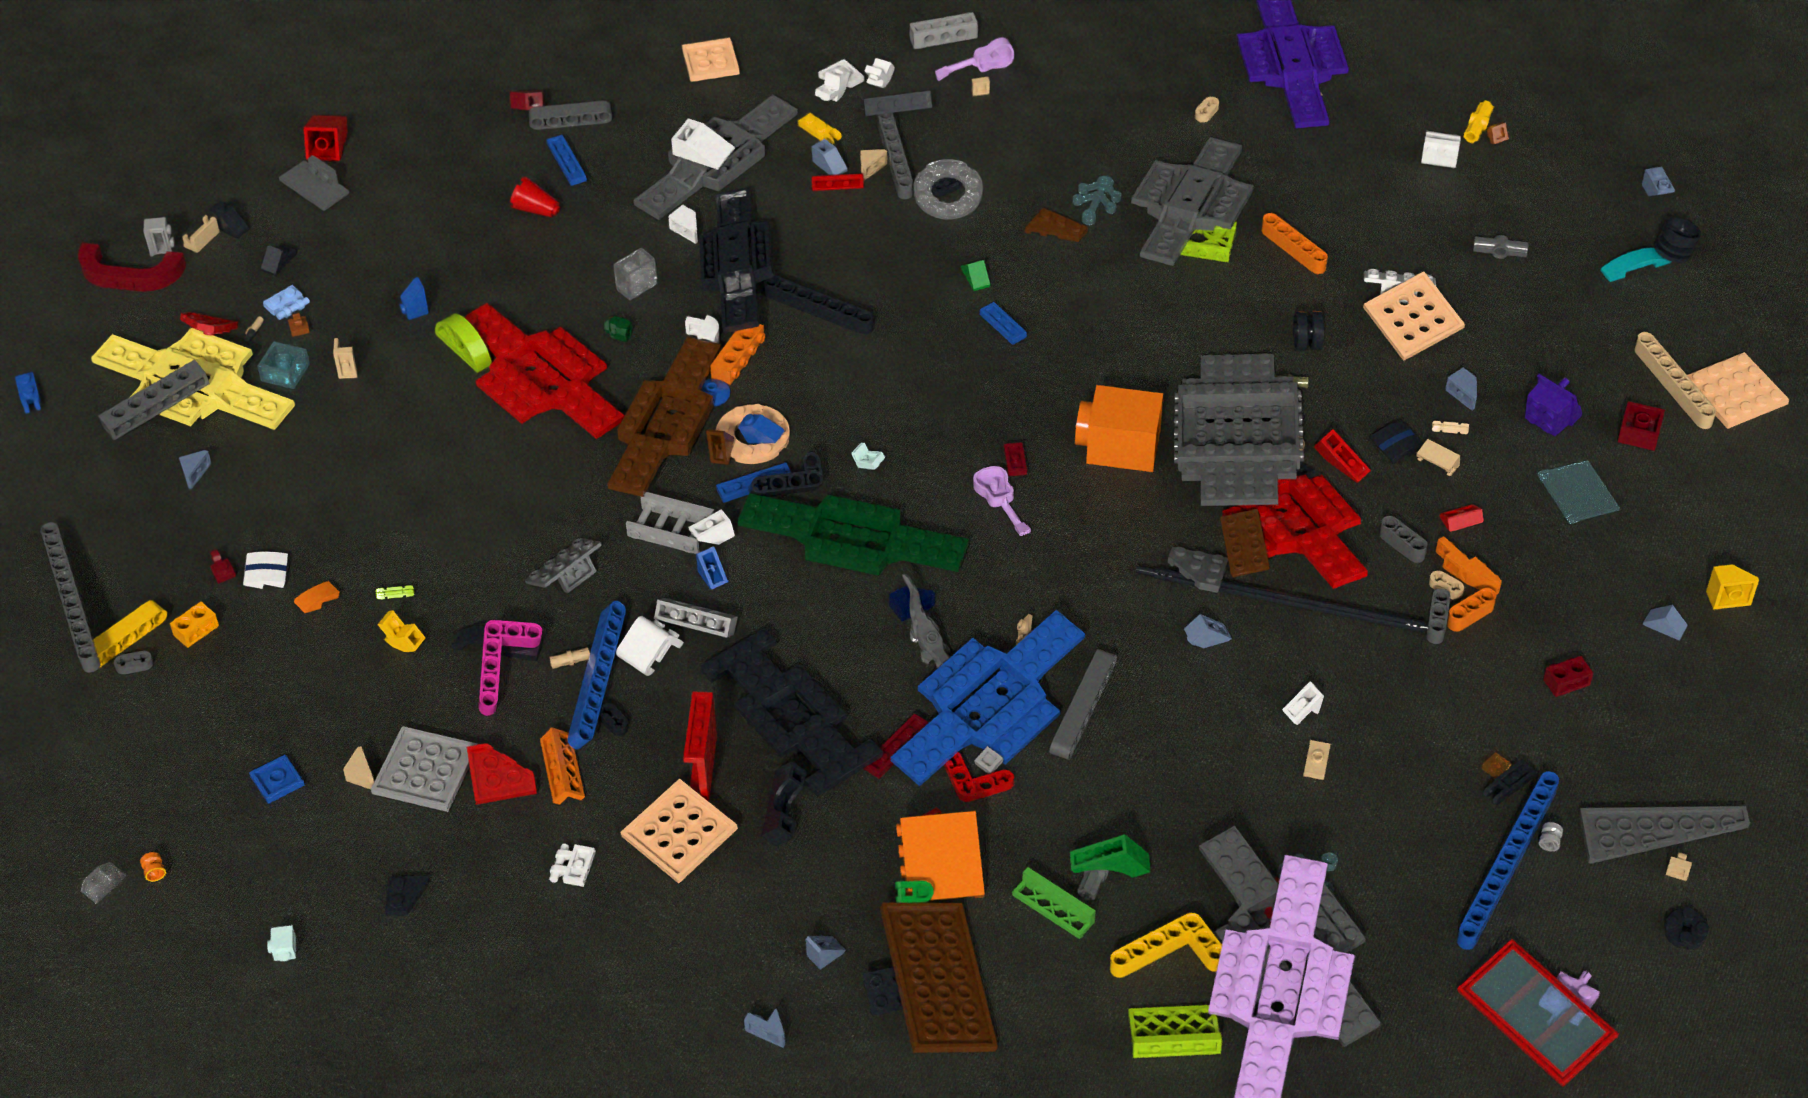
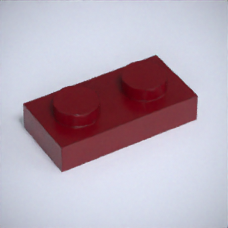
M1022 442L1004 444L1008 476L1027 475Z

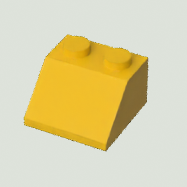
M1735 565L1713 567L1706 590L1713 610L1751 605L1759 579Z

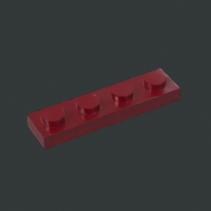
M914 713L880 747L883 751V757L863 769L880 779L894 765L891 762V756L929 722Z

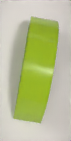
M454 313L436 324L435 334L477 373L491 365L492 361L482 338L463 316Z

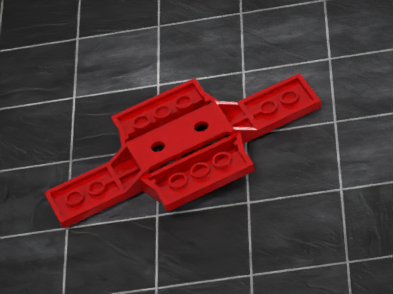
M488 303L464 316L478 332L486 348L496 357L489 366L490 372L475 380L476 386L521 424L537 414L551 409L562 410L594 438L598 439L622 422L624 415L587 385L593 377L607 369L606 363L561 326L551 333L545 330L527 336ZM534 350L544 359H546L550 364H552L556 369H558L561 373H563L567 378H569L571 381L566 380L559 374L558 371H555L553 368H551L547 362H544L541 358H539L537 354L534 352ZM530 366L536 368L534 371H526V368ZM552 385L558 386L557 390H549L548 388Z
M1306 475L1297 476V479H1277L1278 505H1237L1222 511V516L1258 509L1268 558L1288 553L1304 554L1333 589L1367 576L1368 570L1337 536L1343 530L1361 524V518L1323 475L1311 479ZM1290 494L1320 528L1315 527V525L1310 521V518L1307 517L1301 511V508L1294 503V501L1291 499ZM1280 508H1283V509H1286L1287 511H1286L1285 513H1283V512H1281V511H1276V510H1277V509H1280ZM1299 530H1302V531H1305L1306 533H1304V534H1299V533H1296V532L1299 531Z

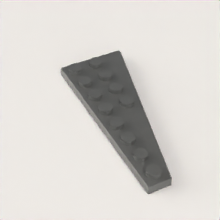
M1746 806L1580 808L1579 811L1588 863H1596L1748 828L1750 824Z

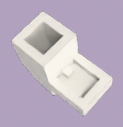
M876 58L873 67L866 66L865 72L869 76L867 83L885 88L892 77L895 67L891 62Z
M837 67L827 71L825 84L815 90V95L825 101L831 99L838 101L846 90L849 72Z
M708 315L705 320L687 317L685 321L686 334L697 336L698 340L719 344V324L716 319Z

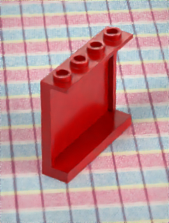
M692 692L683 759L684 763H693L690 787L709 802L717 742L713 692Z

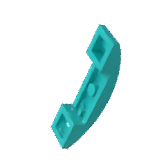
M1644 248L1626 253L1603 266L1600 271L1609 282L1624 278L1626 272L1651 264L1656 268L1669 264L1671 261L1661 257L1655 248Z

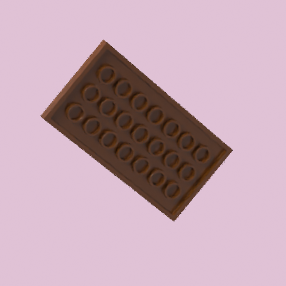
M882 903L880 906L913 1053L995 1052L998 1045L962 903Z

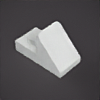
M1309 682L1282 710L1298 725L1311 711L1316 714L1319 713L1324 695L1312 682Z

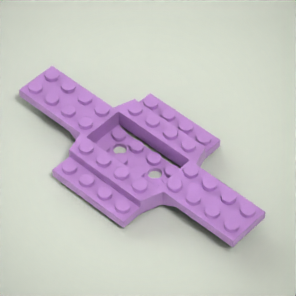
M1285 855L1270 928L1250 930L1247 933L1227 929L1225 931L1208 1012L1209 1014L1229 1017L1249 1028L1235 1098H1281L1293 1038L1321 1036L1339 1039L1355 955L1333 951L1331 946L1314 938L1328 863ZM1269 945L1270 952L1266 972L1264 976L1256 1018H1254V1008L1256 1004L1267 946ZM1309 954L1295 1026H1293L1306 958ZM1284 960L1290 961L1292 964L1291 970H1281L1279 967L1280 963ZM1273 1002H1282L1284 1009L1281 1012H1274L1271 1009Z

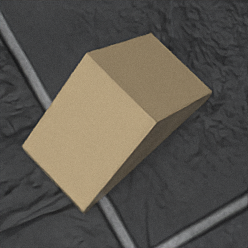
M885 149L861 150V174H863V181H865L887 164V151Z
M360 746L357 747L343 769L345 778L348 782L371 789L374 784L373 776L363 749Z

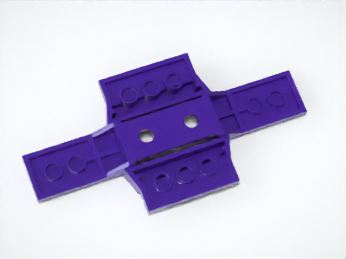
M1256 0L1265 29L1254 33L1237 34V41L1249 82L1264 81L1265 86L1283 88L1295 128L1329 125V118L1318 84L1331 80V75L1346 74L1349 69L1335 26L1314 27L1299 24L1291 0ZM1273 41L1276 42L1279 51V55L1284 67L1283 72L1279 63V59ZM1296 58L1300 62H1293L1292 59Z

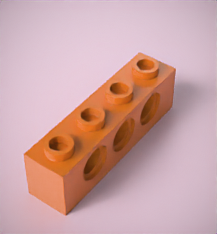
M759 324L758 327L734 332L710 365L712 379H718L731 385L739 377L742 368L747 366L750 357L756 353L760 343L762 344L765 340L764 325Z

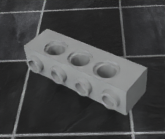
M973 12L910 23V40L914 49L977 38V20Z
M668 598L657 600L654 619L723 637L734 635L738 616Z

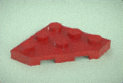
M194 312L181 313L180 317L181 321L196 330L203 331L205 335L214 336V333L222 334V332H230V330L237 329L238 327L237 321Z
M487 743L467 747L476 805L537 794L534 773L531 770L520 766L515 760L494 750Z

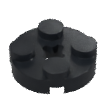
M1686 907L1683 910H1676L1669 914L1665 922L1664 933L1671 944L1679 948L1683 946L1688 947V950H1693L1705 943L1709 926L1705 919L1696 913L1694 909ZM1684 926L1690 928V932H1688L1687 930L1683 931L1682 928Z

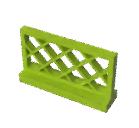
M1210 1005L1128 1009L1133 1058L1221 1054L1222 1038L1221 1033H1219L1217 1015L1211 1014V1017L1207 1020L1199 1016L1201 1013H1209ZM1179 1014H1187L1190 1017L1183 1021L1177 1016ZM1158 1015H1165L1168 1018L1162 1022L1156 1017ZM1134 1016H1143L1146 1020L1140 1023L1134 1019ZM1196 1020L1202 1025L1196 1029L1190 1023ZM1174 1021L1180 1026L1174 1030L1168 1024ZM1150 1022L1158 1026L1154 1031L1146 1027ZM1207 1027L1214 1033H1202V1031ZM1164 1029L1170 1035H1159L1158 1033ZM1187 1029L1192 1034H1180V1032ZM1142 1030L1143 1032L1147 1033L1149 1036H1136V1035Z

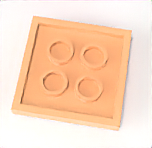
M730 38L682 45V52L690 81L739 74V67Z

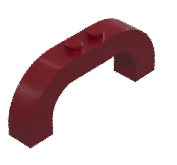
M82 243L78 251V259L84 277L90 283L104 288L144 292L159 290L178 280L187 266L184 254L181 252L166 251L158 265L148 269L100 264L103 256L99 244Z

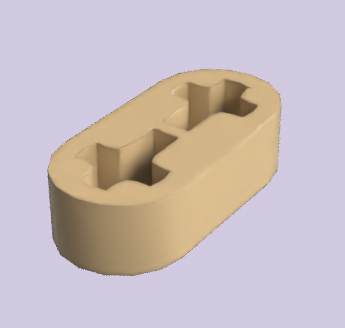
M1207 97L1196 108L1195 119L1199 122L1209 121L1219 109V100L1215 97Z
M1442 571L1431 573L1429 580L1431 588L1434 590L1446 589L1449 591L1451 599H1460L1464 592L1462 582Z

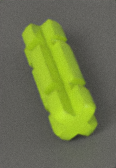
M406 585L405 588L395 586L387 587V589H376V598L378 600L385 599V597L391 599L404 597L403 595H406V597L414 596L413 585Z

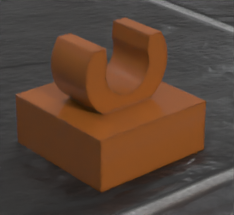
M1501 122L1488 127L1487 135L1490 137L1491 144L1509 139L1506 123Z
M299 313L292 314L293 319L288 320L292 337L310 333L306 316L300 317Z

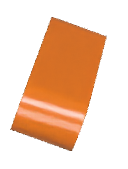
M1483 588L1452 606L1447 620L1448 628L1452 631H1461L1491 613L1495 605L1496 592L1490 588Z

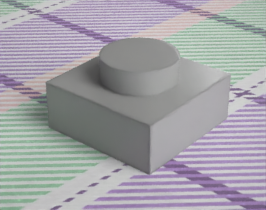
M987 746L974 761L975 765L990 774L1003 762V757Z

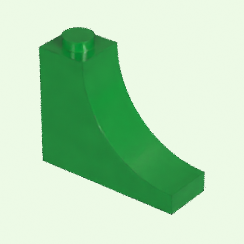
M1125 834L1070 851L1071 871L1074 873L1090 870H1111L1134 878L1151 872L1149 853Z

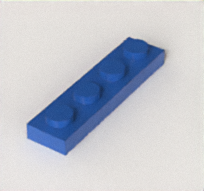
M563 135L546 139L550 151L569 184L573 186L587 181L584 171Z
M783 463L717 484L716 490L724 503L749 495L748 487L756 477L792 472L787 463ZM772 482L773 486L780 485L778 482Z

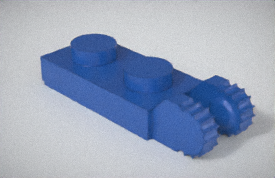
M33 372L15 376L25 413L30 412L28 404L34 403L37 410H41L40 397Z

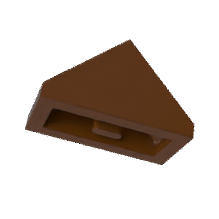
M707 429L711 463L728 465L734 437L725 431Z

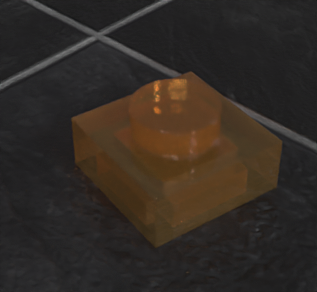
M1495 752L1483 763L1482 769L1494 778H1497L1508 770L1512 764Z

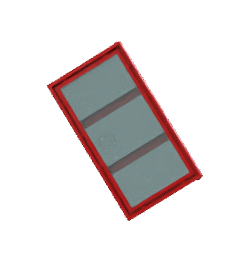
M1513 939L1457 988L1458 992L1562 1087L1619 1035L1616 1030Z

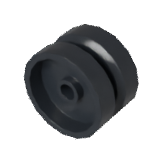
M1295 311L1293 318L1295 350H1306L1308 342L1311 350H1322L1324 341L1322 311H1311L1309 317L1305 311Z

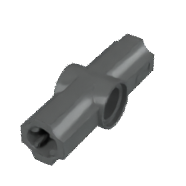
M1503 235L1496 236L1494 239L1475 237L1473 252L1490 253L1498 259H1503L1507 255L1527 257L1528 242L1511 241Z
M1109 870L1084 871L1083 880L1078 888V895L1087 901L1095 900L1102 882L1104 883L1107 879Z

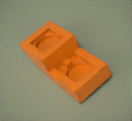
M327 581L308 589L295 598L294 603L304 613L321 609L323 602L337 599L339 591Z

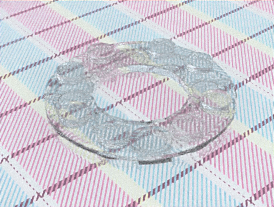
M943 159L926 165V168L921 173L919 172L915 178L914 197L917 204L924 212L939 219L951 220L962 218L973 212L982 199L983 184L981 177L975 169L972 170L962 161ZM941 178H955L964 185L965 194L957 202H941L932 194L933 184Z

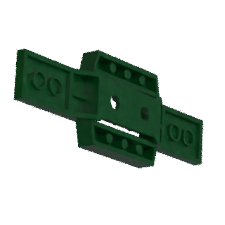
M749 493L738 519V526L795 538L805 545V560L878 576L888 564L899 561H908L959 572L969 545V539L900 525L899 509L827 495L818 507ZM833 521H838V522L847 523V524H844V525L836 524V523H834ZM849 524L857 525V526H861V527H866V528L860 529V528L852 527V526L849 525ZM868 528L876 529V530H881V531H885V532H880V533H879V532H875V531H870ZM833 534H838L840 538L837 540L830 539V536ZM868 542H875L877 546L869 548L866 544Z

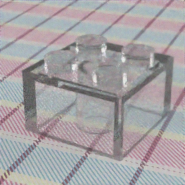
M643 248L636 250L614 264L616 289L628 300L634 299L657 284L655 258Z

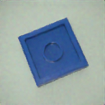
M286 754L249 772L251 779L268 804L305 786L303 779Z

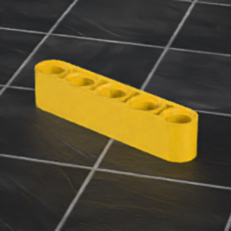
M149 600L93 639L100 660V667L162 624L167 618L166 610L155 601Z

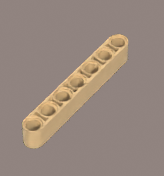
M1648 332L1640 333L1635 345L1636 354L1695 424L1702 429H1709L1713 425L1716 414L1714 406L1652 334Z

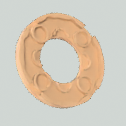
M760 404L735 407L726 413L716 426V430L725 431L734 437L731 457L735 458L736 462L758 464L772 460L779 455L783 448L787 447L790 439L789 425L785 417L777 410ZM748 414H761L784 429V433L776 443L747 445L738 441L734 435L735 430L738 429L739 424Z

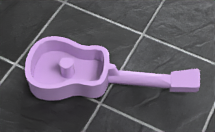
M1006 38L995 39L987 46L976 49L974 57L936 70V78L940 81L949 75L950 72L970 65L978 67L981 72L993 68L1007 67L1014 59V50Z
M991 466L976 472L973 479L974 490L986 498L990 506H1002L1020 536L1030 533L1031 528L1020 521L1009 505L1013 501L1014 490L1008 483L1006 470L999 466Z

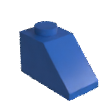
M416 277L400 296L401 304H399L401 313L406 314L408 320L429 314L424 287L419 277Z
M761 414L746 415L738 426L748 444L776 443L784 433L782 427Z

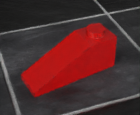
M1334 429L1313 446L1327 462L1356 483L1371 471Z

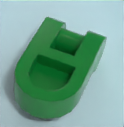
M927 881L895 882V889H897L898 893L896 903H926L933 897V886ZM906 889H912V896H906Z

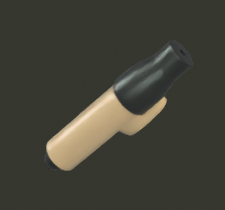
M262 316L257 317L253 325L248 327L244 338L245 342H249L255 336L264 321Z

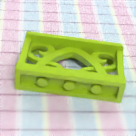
M1237 222L1234 223L1231 229L1216 226L1214 231L1194 230L1193 234L1201 233L1208 240L1198 243L1189 239L1180 255L1229 262L1236 235ZM1223 237L1229 238L1228 242L1224 240Z

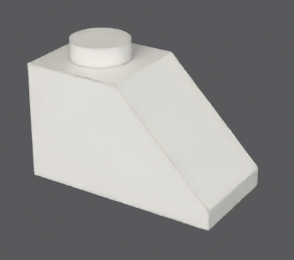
M682 205L669 215V227L696 244L698 242L696 214L692 209Z
M722 509L688 527L698 541L719 545L735 536L731 521Z

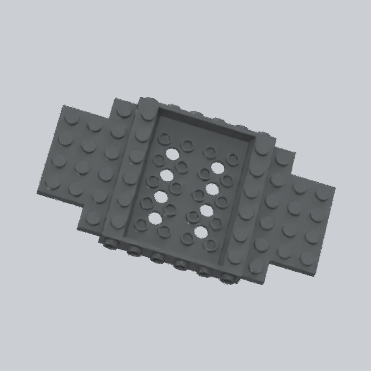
M1274 354L1202 355L1201 379H1182V385H1178V392H1175V415H1178L1175 416V427L1178 428H1174V437L1178 440H1174V451L1177 452L1174 453V464H1178V471H1182V481H1201V506L1278 505L1277 479H1297L1296 469H1300V462L1304 461V451L1300 450L1303 449V438H1299L1303 437V426H1299L1302 425V414H1298L1302 413V402H1298L1301 401V390H1297V382L1293 383V377H1275ZM1227 418L1233 419V422L1228 423L1224 420ZM1251 418L1252 421L1244 422L1243 419ZM1262 418H1270L1271 420L1264 422ZM1214 419L1215 421L1213 423H1207L1205 420Z

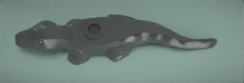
M903 574L902 577L910 592V617L912 621L910 640L913 643L919 644L922 650L921 661L929 664L930 661L934 660L938 669L951 657L949 656L950 648L943 642L939 633V626L924 612L919 592L911 578L907 574Z

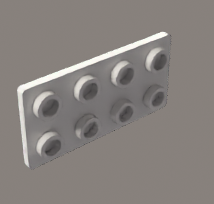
M1368 269V271H1364V281L1382 283L1381 295L1413 278L1415 274L1406 272L1404 275H1401L1395 271L1381 273L1377 269ZM1427 274V276L1436 286V279L1432 278V275ZM1406 300L1399 301V303L1409 304Z

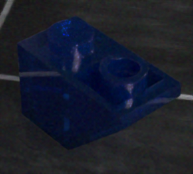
M908 586L889 594V606L901 621L911 618ZM917 588L923 610H929L935 606V593L932 590Z

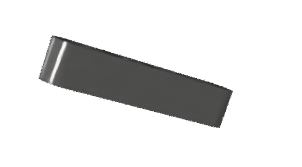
M607 101L534 107L529 111L530 127L537 130L608 123L612 119L611 105Z

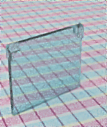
M1588 460L1551 470H1542L1537 474L1569 524L1620 510V507Z

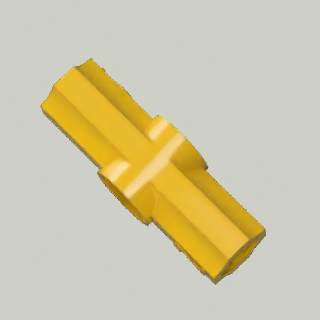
M1489 101L1480 102L1475 113L1472 112L1468 127L1464 133V138L1467 142L1473 143L1478 141L1482 131L1486 130L1494 108Z

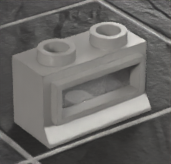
M166 218L144 219V234L150 256L165 254L166 251L172 252V247H175L174 237L170 236L171 225L167 224Z

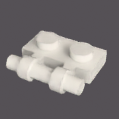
M562 844L561 848L557 850L556 862L550 869L551 876L549 880L557 882L558 878L563 876L564 883L584 887L595 856V848L574 845L573 851H569V846ZM569 860L568 865L563 866L564 862Z

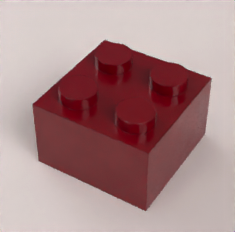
M1628 401L1618 442L1655 451L1665 410Z

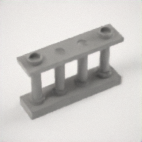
M646 492L644 497H641L643 511L637 522H626L627 536L683 550L688 553H699V542L692 533L689 537L679 533L685 521L697 523L714 514V509ZM650 512L661 514L654 528L644 525ZM668 516L678 518L672 532L661 530Z

